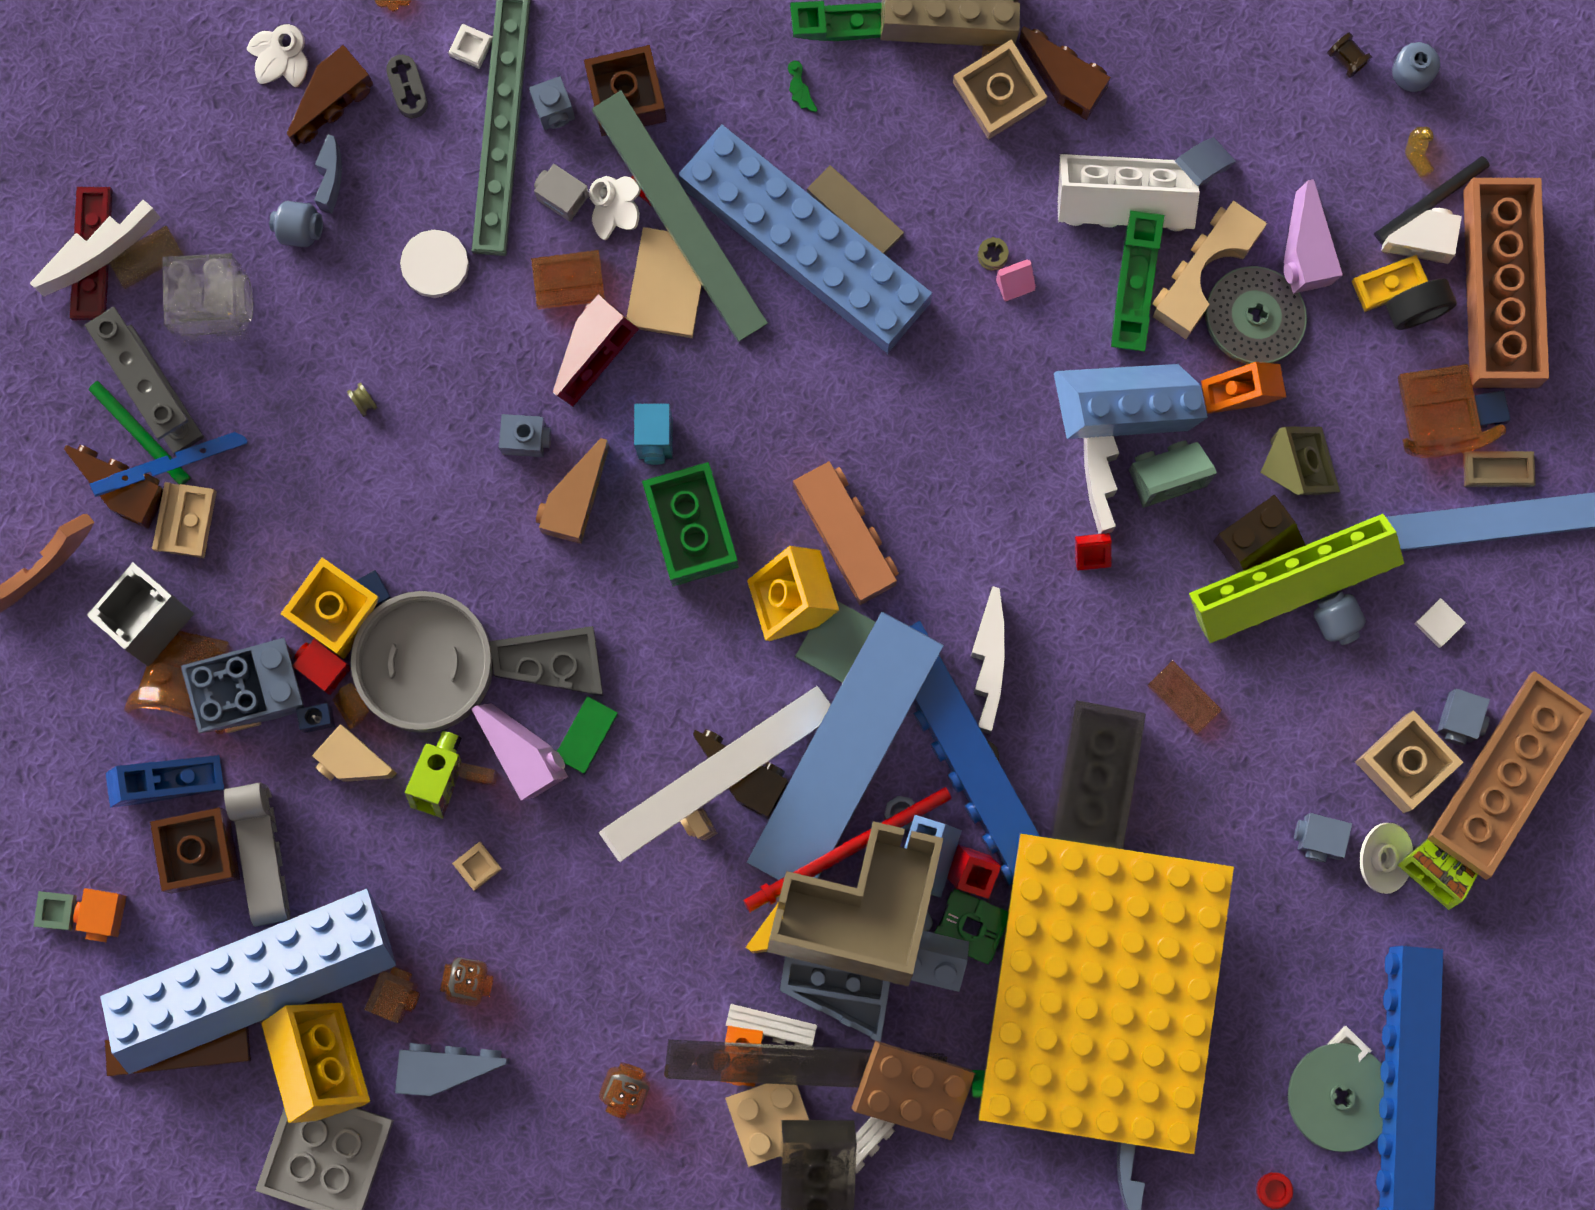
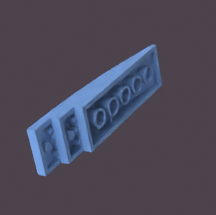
M884 612L880 613L757 841L747 863L780 880L785 877L786 871L794 872L835 849L944 646L943 644ZM820 874L814 876L813 878L818 879Z

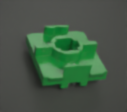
M953 889L935 934L969 941L968 957L989 965V962L993 960L1004 928H1006L1009 912L984 900ZM966 918L981 923L976 936L962 931Z

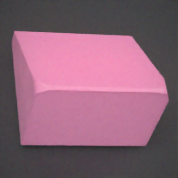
M1030 260L1021 261L998 271L996 282L1005 301L1035 291L1036 286Z

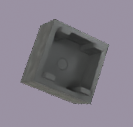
M132 563L87 614L93 622L121 647L148 667L194 615L188 607L135 563Z

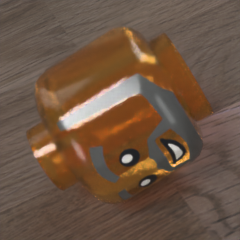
M456 957L451 964H445L440 992H445L446 1000L450 1003L476 1007L481 1003L483 996L490 997L494 976L487 975L488 967L485 962Z
M620 1062L619 1067L609 1068L599 1092V1099L607 1105L605 1111L622 1119L626 1118L627 1113H640L651 1085L650 1081L645 1077L647 1072L624 1062Z

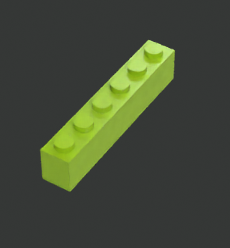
M1381 514L1189 593L1197 621L1209 643H1213L1317 599H1322L1334 592L1356 585L1373 576L1388 572L1395 567L1403 565L1404 560L1397 532L1385 515Z

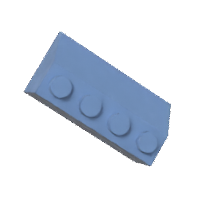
M1179 364L1054 372L1067 439L1189 431L1208 418L1201 385Z

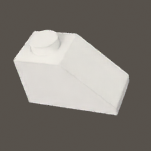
M1444 208L1427 210L1390 234L1382 244L1381 251L1409 257L1417 255L1419 259L1448 264L1456 253L1462 216L1453 215L1452 211Z

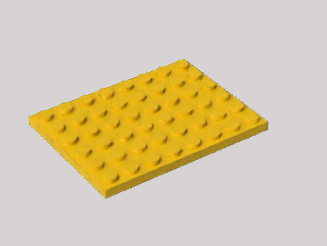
M1020 834L978 1119L993 1123L1194 1154L1234 867Z

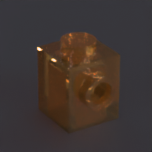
M395 966L392 967L391 972L387 970L380 972L364 1010L395 1023H402L406 1012L412 1013L420 997V992L416 991L418 983L410 980L413 974Z

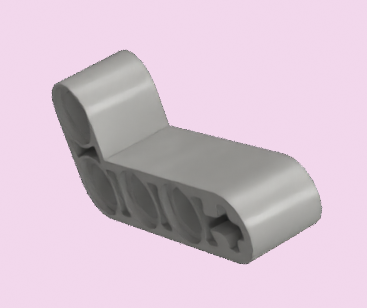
M261 782L224 790L228 817L231 821L235 822L249 915L254 927L288 921L291 917L285 877L281 876L279 868L283 866L279 841L275 842L274 832H277L274 808H270L268 799L272 795L269 787Z

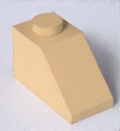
M341 724L312 755L319 762L315 768L330 781L334 777L343 782L390 779L397 774Z

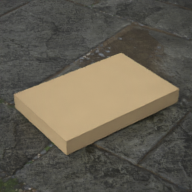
M643 227L627 318L639 330L693 338L702 284L668 231Z

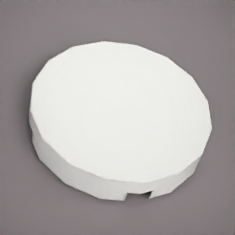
M440 230L421 232L410 239L403 249L400 261L402 275L410 288L422 296L431 298L443 297L459 289L467 278L469 269L467 252L459 239L446 231Z

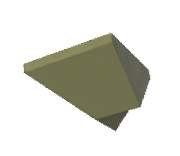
M1283 427L1270 439L1272 447L1260 473L1297 495L1335 494L1340 492L1322 427Z

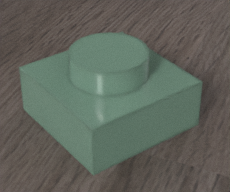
M38 891L33 927L72 931L77 896Z

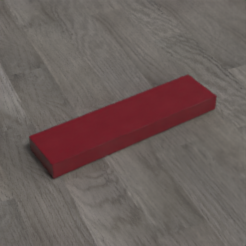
M77 187L74 235L77 233L87 241L109 216L111 217L113 193L111 187ZM109 263L71 285V320H93L106 312Z

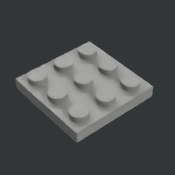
M284 1108L255 1191L311 1210H364L394 1120L354 1108L318 1121L289 1123Z

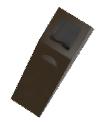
M705 729L703 734L697 730L693 733L694 739L707 758H710L726 747L721 744L724 738L708 729ZM767 762L765 766H761L730 787L729 791L737 803L769 819L788 784V779L783 777L784 770Z

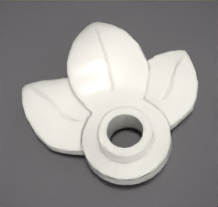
M283 24L273 32H259L250 40L247 51L258 57L255 63V75L260 84L273 82L282 75L294 87H299L302 84L308 71V60L302 52L305 40L299 28L290 24ZM286 35L291 37V43L288 47H284L282 44V39Z
M605 176L592 183L589 191L590 200L595 205L592 222L596 233L601 239L607 240L616 226L626 230H633L637 227L640 213L638 206L633 200L638 197L641 188L634 179L624 176L616 180L613 177Z

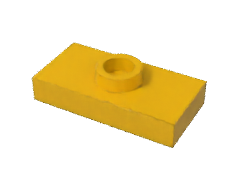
M1417 255L1355 277L1352 280L1364 312L1385 305L1390 299L1405 290L1428 282Z

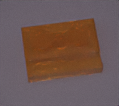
M599 250L531 258L538 309L586 304L592 302L598 294L605 299Z

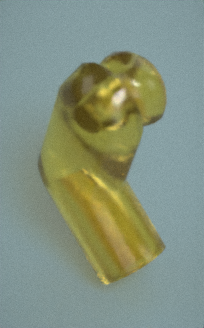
M1429 127L1415 128L1410 133L1405 148V155L1420 178L1435 170L1425 155L1429 142L1433 141L1434 133Z

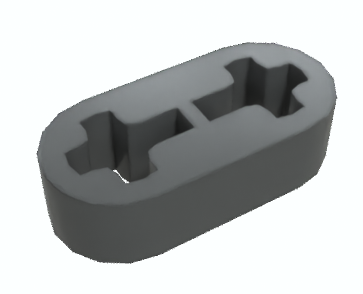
M403 54L396 55L389 60L386 71L397 107L405 117L411 119L418 118L426 112L428 101L417 66L411 57ZM404 64L406 69L411 68L406 71L409 82L403 83L399 74H393L398 72L399 65ZM412 90L414 98L421 99L416 102V108L410 109L409 105H403L408 102L405 91Z

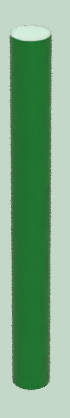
M99 381L90 386L89 391L154 459L167 455L170 460L173 459ZM182 467L167 472L179 485H184L191 479Z

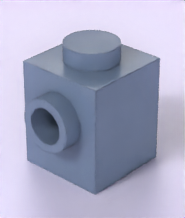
M561 76L529 87L531 98L543 130L560 128L575 119L573 108Z
M502 414L499 449L502 455L543 457L544 448H550L551 428L546 427L544 418L539 416Z
M1460 689L1452 690L1448 693L1437 732L1445 734L1446 741L1465 746L1466 742L1471 743L1478 740L1479 736L1483 737L1489 724V717L1485 716L1490 699Z
M1310 813L1305 816L1304 821L1298 820L1294 840L1299 841L1297 850L1306 852L1305 858L1326 863L1327 857L1336 860L1345 858L1352 823Z

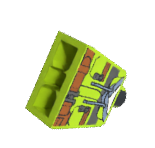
M442 731L436 746L425 744L405 790L410 808L442 819L444 818L462 768L460 756L456 753L462 739L461 737L451 732ZM437 767H443L440 770H434Z
M1428 839L1398 864L1403 871L1448 910L1463 902L1478 875Z

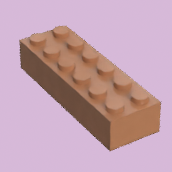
M1472 178L1463 190L1470 388H1539L1549 379L1541 178Z

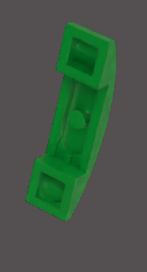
M824 1L791 2L790 11L793 37L819 41L881 38L882 3L824 6Z
M1130 210L1118 281L1111 347L1145 352L1158 250L1160 249L1165 215Z

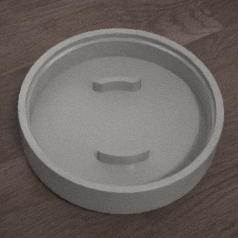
M415 591L404 593L379 605L368 615L359 628L351 653L353 681L357 692L367 707L390 725L401 730L416 733L445 730L473 713L471 709L476 705H480L487 694L493 676L490 639L476 616L459 601L436 592Z

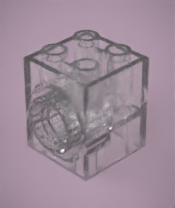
M232 253L162 257L164 325L182 345L250 341L249 322L253 318L251 282L248 274Z

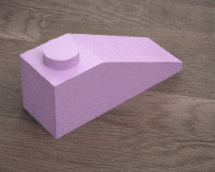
M1314 179L1308 180L1296 191L1284 257V276L1291 285L1293 294L1330 286L1343 275Z
M492 703L476 705L471 709L520 800L534 798L568 777L564 770L565 763L563 758L557 751L553 750L552 746Z

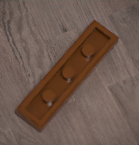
M248 1026L131 1074L251 1061ZM105 1040L107 1076L128 1074L113 1056L110 1041Z

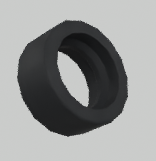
M1442 278L1405 290L1390 299L1386 307L1394 327L1397 330H1403L1444 315L1457 305V301L1448 280Z

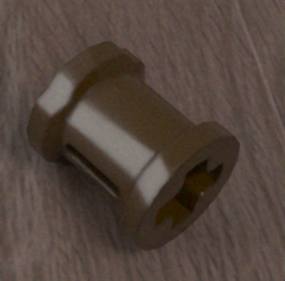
M1350 32L1340 38L1327 52L1330 57L1335 56L1346 68V75L1349 78L1366 66L1372 58L1370 53L1365 54L1352 40L1353 35Z

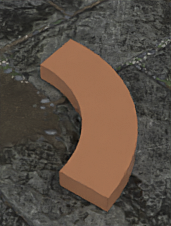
M82 514L60 526L51 541L40 552L43 557L31 569H21L0 585V613L12 606L47 578L75 552L95 523L88 514Z

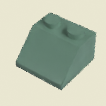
M1186 440L1168 446V452L1155 455L1154 451H1150L1135 457L1136 462L1132 463L1129 472L1142 508L1208 487L1217 472L1198 442L1188 445Z

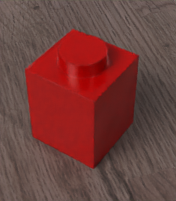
M313 639L310 644L308 642L304 643L298 649L294 656L296 662L292 665L329 695L332 694L351 670L348 664L316 639Z
M958 844L947 879L959 890L989 899L1001 865L989 854Z

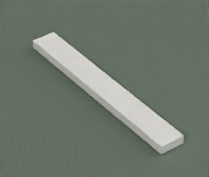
M814 687L603 828L599 832L600 836L619 862L623 861L819 728L831 704L819 687Z

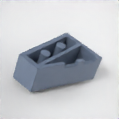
M785 956L780 986L781 992L819 1012L822 1011L839 1020L842 1024L870 1036L871 1039L881 1042L890 982Z

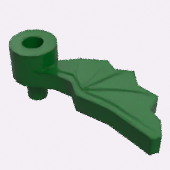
M791 61L788 65V72L793 76L789 91L792 93V100L798 102L801 109L808 108L811 112H817V108L810 97L808 86L802 83V64L799 61Z

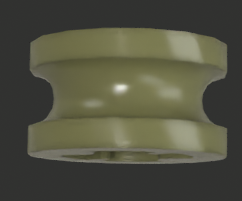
M987 238L979 246L977 255L979 263L987 270H999L1007 262L1008 246L1000 238ZM994 246L995 251L997 248L1001 250L998 261L992 262L991 257L989 260L985 258L988 247Z
M360 382L357 384L356 390L352 391L349 389L346 392L362 416L365 417L368 409L375 410L378 407Z

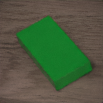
M587 696L557 750L564 763L585 775L617 718L618 712Z

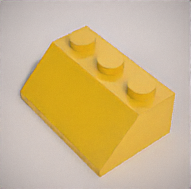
M342 1003L285 1005L261 1023L289 1123L318 1121L370 1102Z

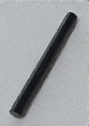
M1481 156L1376 231L1374 236L1383 244L1390 234L1425 211L1432 209L1471 181L1472 178H1475L1489 168V162L1485 157Z

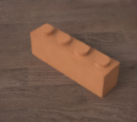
M830 461L793 480V487L858 604L862 605L895 587L897 583L895 576L899 575V572L890 556L884 559L878 546L882 545V542L874 527L872 526L867 529L861 518L865 515V512L857 497L852 499L849 497L844 488L849 485L840 467L834 469Z

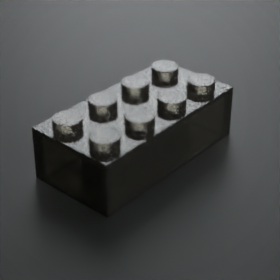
M1076 700L1072 706L1049 838L1123 849L1146 713Z
M781 1120L779 1210H854L857 1149L854 1120Z

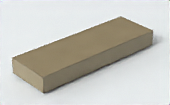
M831 165L807 188V192L883 254H886L904 235V232Z

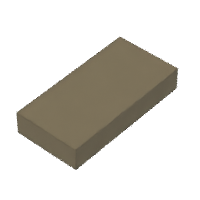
M1465 451L1463 453L1464 487H1534L1536 485L1534 451Z

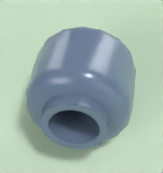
M1421 42L1410 43L1402 48L1393 62V79L1399 87L1406 91L1418 92L1426 89L1439 73V55L1428 44Z
M285 201L280 204L277 211L271 213L269 225L270 230L275 232L279 243L289 246L309 247L315 240H319L321 237L323 218L317 212L315 206L310 203Z
M1337 591L1318 600V607L1314 611V618L1327 641H1340L1341 645H1345L1360 637L1358 631L1364 627L1366 619L1353 595Z

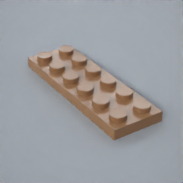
M1533 671L1529 674L1427 839L1485 880L1491 878L1593 711L1537 672Z

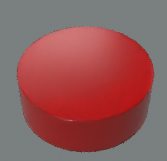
M1270 1172L1259 1179L1256 1186V1194L1264 1206L1280 1209L1287 1206L1292 1200L1293 1185L1285 1175Z

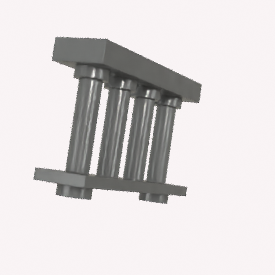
M115 307L110 308L84 325L158 440L163 438L174 455L175 452L189 448L205 438L131 324L129 326L126 325Z

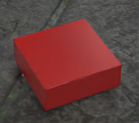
M1110 533L1075 536L1077 571L1112 567V540Z

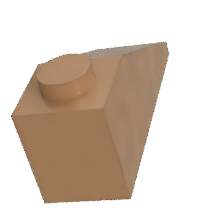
M600 438L548 494L546 504L540 503L536 515V523L540 524L539 529L542 534L582 544L610 447L608 440Z

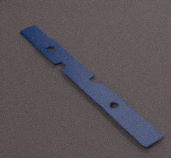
M232 432L175 452L177 458L170 460L167 455L112 474L110 477L95 481L89 485L95 497L145 480L143 474L151 472L152 476H156L247 444L245 436ZM204 448L206 452L200 453V449ZM128 476V480L124 481L122 477Z

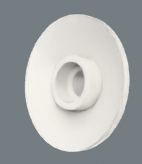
M1394 823L1379 824L1368 833L1362 844L1360 852L1361 873L1366 884L1376 892L1393 893L1400 889L1409 877L1398 866L1400 861L1413 851L1411 839L1401 826Z

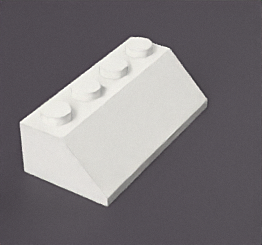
M1060 154L1058 222H1065L1073 226H1079L1083 223L1099 224L1109 228L1117 225L1127 226L1131 210L1165 215L1163 228L1173 231L1195 229L1200 194L1199 186L1188 177L1175 160Z

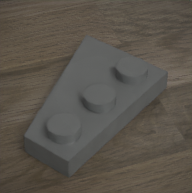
M593 626L490 641L495 677L603 696Z

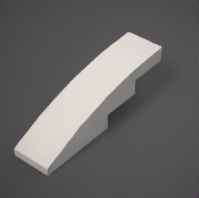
M144 200L135 207L121 224L109 216L87 241L76 233L30 284L41 295L47 296L80 281L107 265L136 243L161 217Z
M1114 436L1084 438L1086 481L1098 534L1111 533L1116 527L1106 498L1114 496L1117 491L1108 462L1116 460L1119 455Z
M994 586L991 589L971 653V657L983 660L974 694L987 697L978 726L983 733L989 735L992 732L1001 695L1005 660L1004 618L1000 589Z

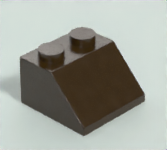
M1275 494L1223 530L1213 540L1237 573L1305 546L1296 522Z

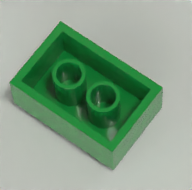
M709 462L642 481L672 587L739 568Z

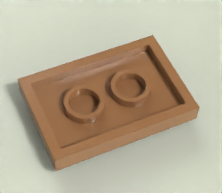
M875 1041L851 1108L856 1113L952 1140L975 1073L968 1068Z

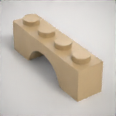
M1232 201L1227 210L1220 207L1210 222L1214 226L1208 237L1203 233L1200 235L1191 249L1195 253L1189 263L1184 260L1180 263L1172 275V278L1176 281L1171 289L1163 288L1153 302V305L1157 307L1153 318L1184 339L1189 337L1210 305L1201 289L1200 277L1202 270L1210 262L1219 258L1235 257L1244 259L1267 225L1265 221L1235 201Z

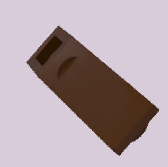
M1023 26L1019 42L1057 103L1087 120L1107 90L1111 77L1107 75V72L1101 66L1095 63L1088 64L1079 59L1076 52L1069 47H1059L1050 42L1048 36L1038 29L1030 30Z
M344 45L318 64L286 133L295 147L300 143L307 144L317 136L320 127L327 122L333 123L344 114L345 107L353 101H362L370 93V87L373 86V82L369 74Z
M79 444L78 449L68 445L64 448L89 483L129 469V466L112 458H110L108 463L97 459L98 452ZM146 473L143 474L145 480L100 495L104 503L116 515L149 529L160 507L163 489L158 486L159 479ZM123 476L122 480L127 481L128 476Z

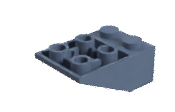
M285 638L181 666L199 734L269 721L297 713L296 709L305 708Z

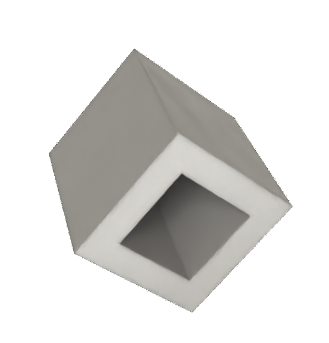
M555 164L548 171H542L534 183V192L537 200L569 222H571L589 197L587 185Z

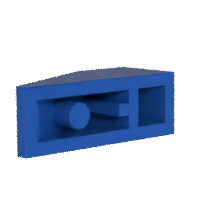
M219 755L120 765L105 773L110 808L146 804L224 790Z

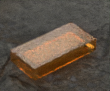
M1173 660L1147 685L1196 735L1222 711Z

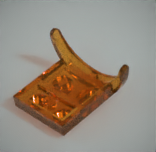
M1468 364L1403 373L1398 376L1410 440L1408 438L1402 439L1404 451L1408 455L1418 458H1434L1461 454L1466 451L1482 448L1506 433V428L1503 424L1483 432L1481 431Z
M179 631L152 664L146 667L139 688L128 696L124 711L129 713L131 710L139 708L159 709L195 720L181 666L226 654L230 648L229 642ZM225 729L216 730L215 732L217 734H224Z

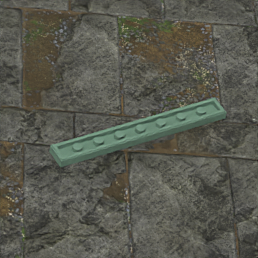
M496 0L472 243L473 254L507 256L531 0Z
M619 91L593 107L594 115L736 340L739 342L768 324L623 92Z

